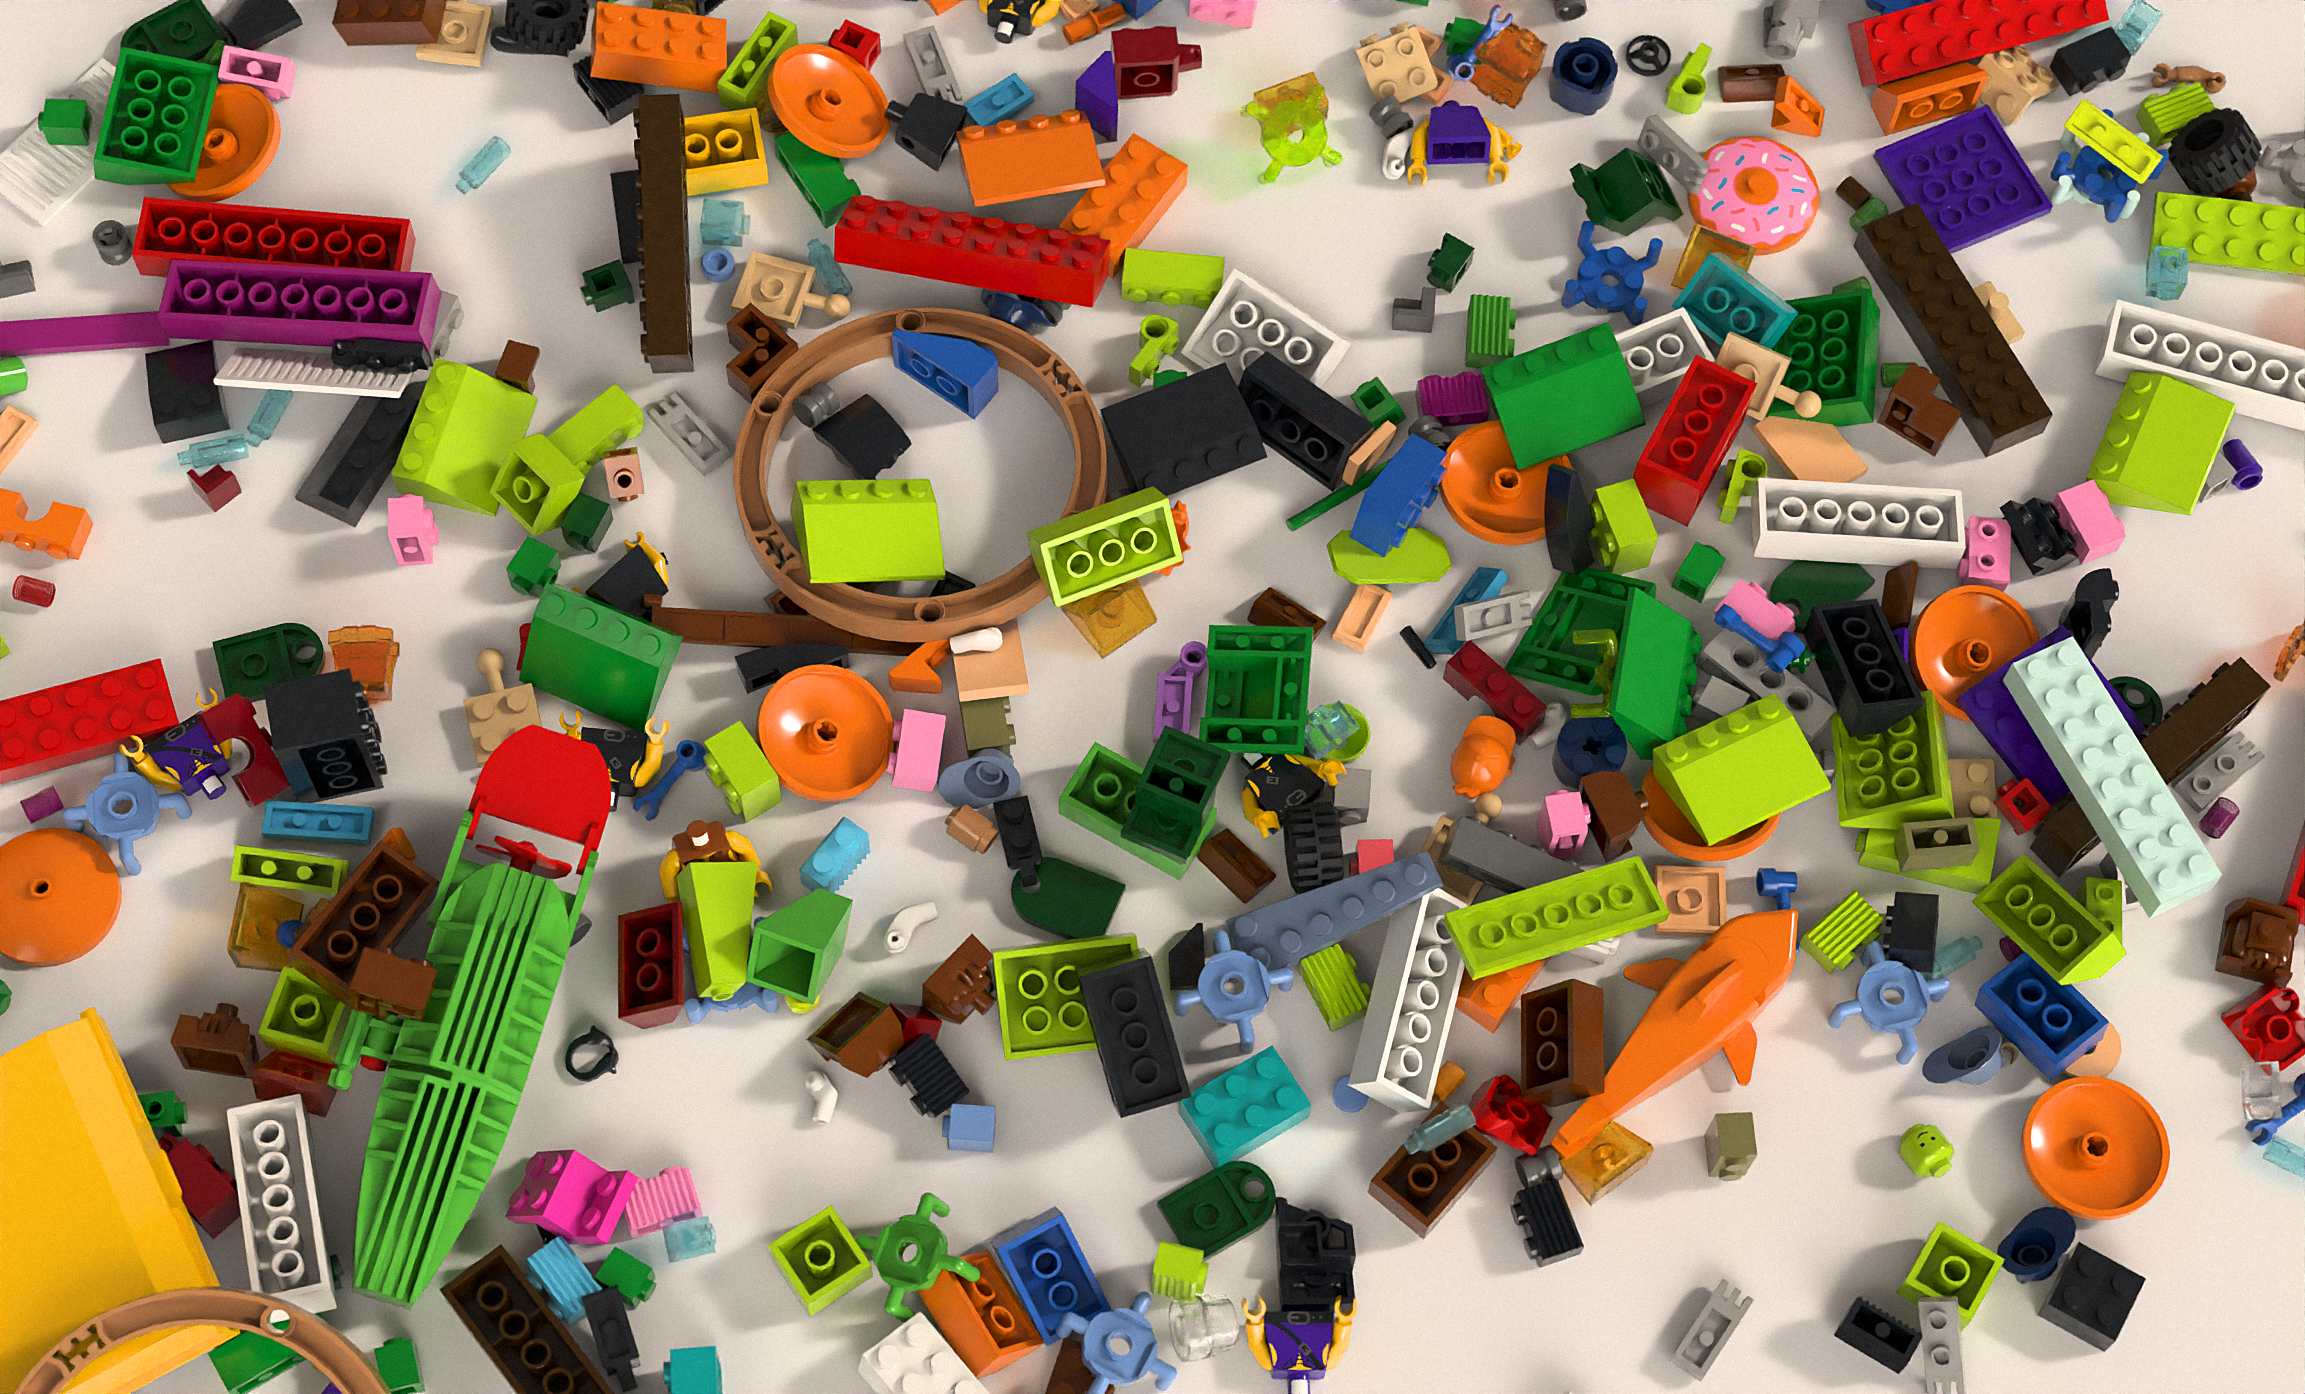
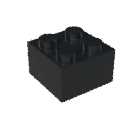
M2078 1242L2068 1253L2038 1316L2105 1352L2116 1342L2146 1278Z

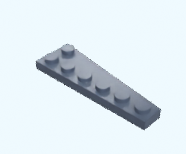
M1424 851L1226 920V924L1238 950L1247 953V955L1256 960L1258 959L1267 971L1284 967L1290 968L1300 963L1304 958H1308L1440 888L1443 886V883L1430 855Z

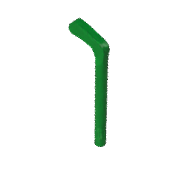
M1391 459L1363 474L1352 486L1346 484L1287 519L1286 524L1288 528L1293 532L1370 487Z

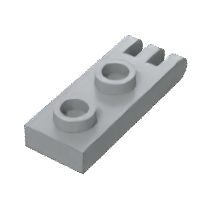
M934 25L903 34L904 44L924 93L933 97L939 95L940 99L950 102L948 92H952L956 102L962 100L960 88Z
M1657 115L1647 117L1637 143L1688 192L1698 194L1701 184L1705 179V173L1709 169V163Z
M672 391L667 395L669 401L674 405L672 408L662 399L657 403L658 408L663 413L662 415L653 407L648 409L646 413L702 475L706 476L731 457L730 450L684 401Z
M1520 590L1454 606L1457 640L1469 641L1532 625V617H1521V614L1531 612V604H1520V600L1530 598V591Z
M2241 731L2236 733L2174 787V790L2198 814L2265 757L2261 751L2255 753L2252 758L2247 756L2255 747L2251 741L2242 748L2237 746L2245 737Z
M1722 1279L1669 1360L1699 1382L1702 1381L1754 1301V1299L1747 1296L1742 1301L1741 1307L1734 1304L1742 1292L1736 1287L1728 1299L1722 1296L1729 1284L1724 1279Z
M1920 1297L1918 1307L1920 1327L1923 1335L1922 1347L1927 1394H1937L1936 1382H1941L1942 1394H1952L1951 1382H1956L1957 1394H1967L1958 1297Z

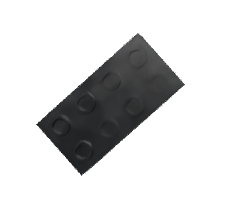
M350 668L263 686L274 753L298 802L315 803L384 788L382 775L388 774L384 754H381L379 743H382L379 724L375 721L373 709L370 708L367 694H364L361 680H354Z
M1143 947L1075 967L1074 970L1113 1106L1120 1118L1191 1098L1152 956Z

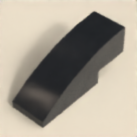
M1553 463L1548 469L1544 505L1548 552L1553 569L1576 577L1595 562L1586 536L1595 527L1578 472Z
M799 643L776 645L735 656L737 672L747 694L774 684L787 673L804 666L824 664L844 669L849 668L848 654L845 647L826 644Z

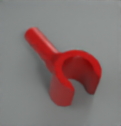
M525 623L519 629L521 649L516 667L518 671H521L532 623Z

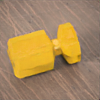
M1497 127L1500 132L1502 151L1506 149V156L1509 160H1512L1521 151L1522 145L1518 142L1511 144L1513 138L1501 127Z

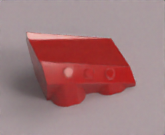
M2275 980L2259 986L2256 991L2221 1014V1020L2268 1079L2273 1078L2305 1055V1018L2298 1010L2300 999L2293 989L2280 988Z
M1495 1076L1484 1082L1472 1095L1473 1098L1462 1118L1477 1131L1533 1156L1537 1152L1553 1117L1547 1113L1541 1104L1522 1099L1518 1083L1510 1076Z

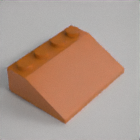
M1069 109L1061 112L1060 115L1048 117L1046 115H1034L1028 120L1018 122L1003 120L994 126L982 127L973 125L966 127L964 131L956 132L960 167L975 207L1105 185V178L1091 125L1085 111Z

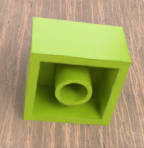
M540 432L511 443L490 489V493L535 537L561 527L586 476Z
M1634 478L1595 489L1592 502L1589 504L1595 527L1587 534L1589 538L1595 539L1598 547L1597 557L1601 567H1606L1608 572L1618 575L1649 567L1658 540V534Z
M741 721L734 723L704 741L706 755L703 756V760L708 768L705 770L706 774L715 788L722 787L726 794V797H724L725 803L734 816L740 814L745 823L782 802L777 773Z
M283 966L258 1034L266 1047L335 1065L334 1061L352 1009H350V1004L347 1007L296 969Z
M832 1205L768 1244L771 1258L810 1317L873 1277L870 1262Z
M1939 1221L1929 1233L1896 1293L1917 1306L1920 1297L1957 1296L1962 1332L1972 1321L2005 1259Z

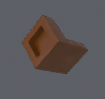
M508 340L495 372L496 379L532 395L535 389L532 373L540 355L539 348Z

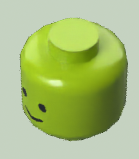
M1920 1123L1912 1126L1902 1135L1900 1139L1902 1144L1899 1148L1900 1156L1917 1177L1927 1178L1933 1176L1934 1178H1939L1950 1170L1952 1166L1950 1161L1954 1155V1148L1938 1127L1934 1125L1924 1126Z

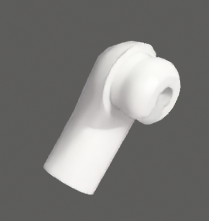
M995 627L950 638V645L954 654L970 650L993 652L1003 642L1001 631Z
M1553 702L1547 705L1543 729L1528 736L1529 743L1535 751L1557 741L1561 728L1567 723V713L1564 711L1562 704Z
M811 1070L804 1077V1085L817 1101L812 1120L819 1124L828 1125L836 1104L838 1092L825 1073Z

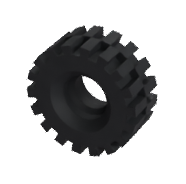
M507 0L504 21L506 32L510 31L509 37L512 41L518 39V46L523 49L527 45L530 46V52L537 54L539 49L544 50V55H551V51L556 50L558 55L564 54L565 48L572 51L576 48V44L580 45L583 42V37H585L589 3H586L587 0ZM540 16H547V17H551V18H553V19L543 18V17H540Z

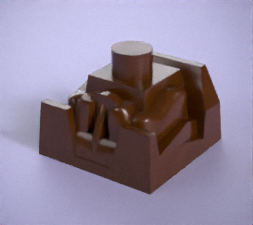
M1600 771L1581 777L1578 791H1580L1582 803H1587L1589 807L1590 824L1587 825L1607 863L1633 850L1629 839L1634 835L1639 823L1645 817L1644 811L1649 810V803L1642 790L1633 792L1624 772Z
M2250 897L2233 900L2225 907L2215 971L2263 984L2275 980L2280 988H2286L2293 975V972L2290 971L2294 939L2298 933L2300 923L2298 911Z
M973 934L950 955L922 986V1006L930 1010L939 1019L961 1025L975 1010L981 1015L986 1014L997 1000L991 995L995 988L992 982L991 971L987 964L993 958V954Z
M858 992L806 1039L825 1061L828 1062L832 1059L839 1062L842 1067L865 1078L885 1067L888 1059L904 1045L901 1023L891 1007L862 992Z
M218 1003L214 1014L204 1012L202 1018L180 1014L170 1043L184 1069L256 1080L260 1058L256 1038L249 1031L250 1025L243 1024L240 1018L237 1017L238 1007L229 1003Z

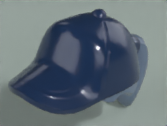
M983 288L981 301L989 308V317L1006 322L1028 334L1037 326L1053 327L1054 323L1049 322L1036 305L1021 300L1017 294Z

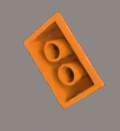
M1967 62L1956 65L1949 64L1928 73L1913 74L1907 79L1882 83L1876 87L1870 106L1884 135H1891L1973 111L1988 74L1986 70Z
M1552 956L1472 980L1465 966L1455 1007L1494 1034L1520 1000L1521 995L1527 991Z
M988 1250L960 1257L980 1271V1278L976 1282H969L954 1271L942 1269L931 1288L917 1290L923 1299L924 1305L929 1309L940 1327L944 1338L977 1379L997 1373L1044 1344L1043 1339Z

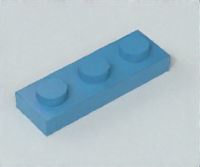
M1477 568L1424 641V645L1430 652L1454 655L1461 648L1464 641L1457 640L1454 606L1498 596L1501 588L1509 579L1502 569Z
M267 800L261 834L265 839L370 845L375 811L373 807Z

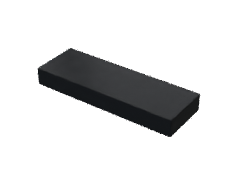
M641 170L610 173L622 264L641 262V257L638 256L637 237L643 236V234L640 233V224H637L636 204H642V202H639V193L636 192L635 172Z

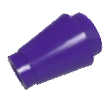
M2233 439L2223 445L2222 450L2225 458L2237 472L2231 484L2235 485L2239 490H2248L2257 486L2263 479V468L2240 439Z

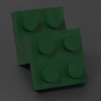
M1627 147L1597 169L1578 163L1569 170L1574 179L1572 186L1587 206L1585 212L1589 220L1594 225H1600L1611 232L1628 237L1656 216H1661L1674 222L1684 215L1658 162Z
M1165 725L1136 785L1135 803L1121 830L1120 837L1186 865L1214 806L1216 787L1230 760L1231 752Z

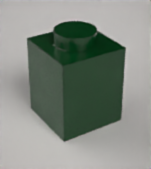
M579 492L561 524L566 543L576 550L584 551L586 549L596 553L614 520L610 504Z

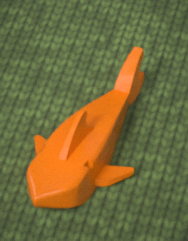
M1796 909L1742 914L1721 925L1685 962L1672 958H1663L1628 966L1624 969L1623 977L1659 993L1643 1014L1604 1076V1093L1592 1096L1586 1100L1559 1129L1549 1144L1564 1161L1584 1149L1599 1135L1608 1122L1690 1074L1717 1055L1721 1050H1723L1737 1082L1741 1086L1749 1084L1757 1048V1036L1751 1023L1782 990L1793 969L1796 953L1798 911Z

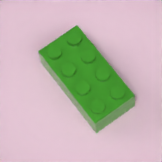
M1094 742L1059 796V814L1181 881L1216 824L1217 808H1212L1186 865L1121 838L1120 833L1135 803L1136 785L1144 768Z

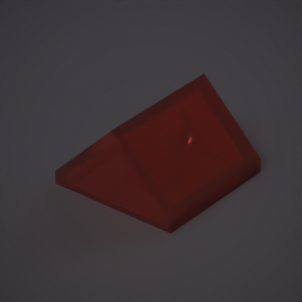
M275 1049L251 1067L250 1076L256 1099L268 1101L301 1093L307 1112L318 1116L326 1117L338 1090L327 1085L332 1068L336 1069L337 1064L331 1065Z

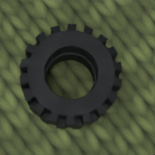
M2231 108L2213 109L2190 120L2173 137L2170 142L2171 146L2168 148L2169 160L2188 189L2196 194L2203 193L2204 195L2211 194L2212 192H2221L2225 188H2230L2236 185L2238 181L2243 180L2247 173L2256 166L2255 162L2260 159V151L2262 150L2259 140L2243 115L2236 109L2232 110Z
M1331 801L1288 805L1283 818L1284 847L1289 881L1295 893L1302 894L1343 880L1344 861L1338 815Z

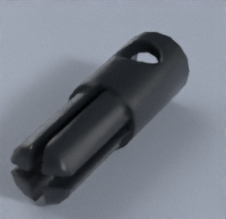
M1409 625L1400 631L1399 634L1413 653L1418 656L1428 670L1432 669L1437 662L1413 628Z

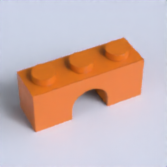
M0 488V543L1 541L12 543L17 548L32 552L34 549L44 551L56 559L65 560L68 557L79 560L93 527V522L86 509L53 501L48 513L42 519L25 521L24 518L29 508L21 493Z

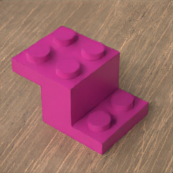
M575 1149L538 1151L528 1161L525 1167L526 1174L520 1186L510 1197V1207L505 1217L516 1224L535 1223L556 1237L562 1235L568 1244H607L639 1177L628 1170L607 1171Z

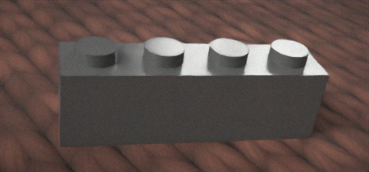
M1461 816L1451 824L1438 859V863L1508 894L1585 872L1580 869L1578 863L1572 860L1557 859L1548 855L1549 852L1545 848L1538 845L1528 846L1517 841L1515 835L1507 831L1492 830L1484 826L1485 823L1482 820L1472 816Z

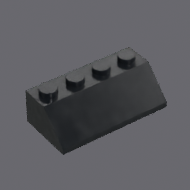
M1268 351L1244 370L1238 385V389L1257 426L1262 442L1332 492L1337 489L1342 482V475L1348 458L1371 436L1375 426Z
M404 393L399 398L361 395L296 494V500L356 527L397 462L419 400Z
M1877 599L1812 606L1803 634L1811 652L1815 653V661L1849 737L1883 733L1923 707L1924 700Z

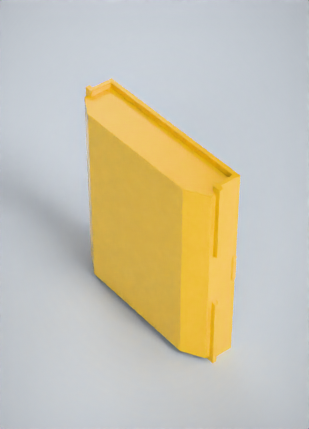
M90 1007L79 1013L81 1020L46 1031L0 1056V1394H14L26 1375L49 1350L83 1324L114 1307L152 1293L176 1288L221 1287L188 1210L181 1199L182 1190L164 1150L160 1149L105 1020L98 1016L95 1007ZM190 1325L157 1330L132 1338L96 1358L71 1381L61 1394H130L241 1332L237 1328L227 1326ZM95 1332L85 1340H79V1345L66 1353L65 1356L72 1359L81 1352L87 1351L88 1346L100 1339L98 1332Z

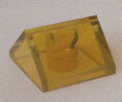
M1695 223L1671 285L1684 290L1710 253L1722 252L1745 271L1749 272L1757 247Z
M1136 578L1061 606L1064 614L1102 659L1157 622V617Z
M241 882L227 945V952L237 968L281 972L283 966L292 968L288 964L289 950L291 948H285L278 942L276 931L278 926L285 920L301 921L304 904L248 882ZM296 929L294 932V937L296 940L298 939L299 934L298 929Z
M1612 1120L1584 1149L1565 1161L1561 1157L1558 1159L1562 1172L1587 1203L1592 1206L1647 1165L1654 1148L1651 1143Z

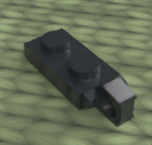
M357 338L356 342L334 340L331 360L336 365L351 367L354 364H364L372 369H382L384 366L397 367L406 372H415L417 369H429L430 358L422 343Z
M1028 796L994 802V813L1008 868L1010 867V870L1019 869L1023 887L1037 885L1034 865L1042 864V852Z
M618 1284L582 1295L581 1298L603 1369H606L608 1377L615 1374L618 1375L623 1393L638 1388L632 1369L641 1366L639 1361L640 1355Z

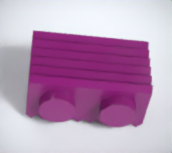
M1463 372L1451 378L1430 375L1417 381L1415 399L1419 418L1426 415H1434L1438 418L1442 427L1479 424L1488 421L1490 408L1488 397L1482 385L1481 374L1475 375L1472 372Z

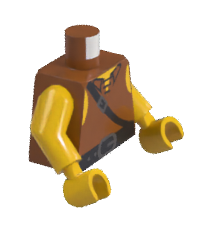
M701 820L691 822L687 826V831L672 837V850L666 853L659 866L664 898H668V903L679 901L678 896L680 894L676 876L690 862H756L757 873L754 896L759 897L756 884L759 882L767 883L770 892L772 891L770 876L766 872L760 871L761 863L750 840L733 830L726 831L719 821L709 824Z

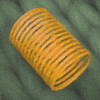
M1446 1061L1439 1069V1076H1437L1432 1099L1437 1103H1440L1439 1101L1444 1103L1466 1080V1075L1462 1069L1451 1061Z

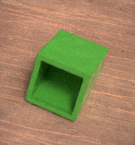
M819 888L759 921L754 930L746 981L813 1005L843 953L853 900Z

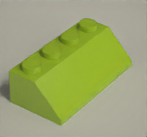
M1153 486L1026 532L1034 564L1055 607L1183 561L1168 498Z
M2024 853L1971 901L2060 985L2101 978L2127 954L2126 950L2107 927Z

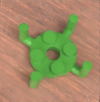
M929 1192L921 1196L915 1215L900 1217L899 1219L901 1220L892 1226L887 1225L878 1237L859 1234L855 1239L860 1249L873 1257L874 1265L877 1266L880 1277L891 1286L884 1305L886 1312L903 1323L914 1316V1312L901 1303L905 1291L931 1288L942 1269L954 1271L969 1282H976L980 1278V1271L960 1257L947 1254L948 1239L946 1235L929 1219L932 1212L941 1218L946 1217L950 1212V1207ZM916 1244L917 1253L915 1257L908 1262H904L903 1253L909 1245Z

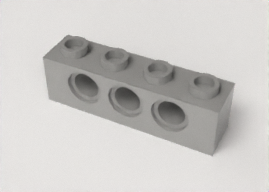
M1723 628L1702 650L1696 666L1710 677L1713 675L1750 694L1746 706L1775 693L1794 716L1810 746L1830 724L1837 709L1832 706L1828 698L1822 694L1815 693L1805 685L1802 678L1796 673L1789 672L1786 669L1782 673L1771 670L1765 663L1769 655L1736 632ZM1735 660L1743 661L1748 667L1739 666ZM1762 682H1769L1774 688H1767ZM1789 703L1797 704L1802 710L1793 709Z

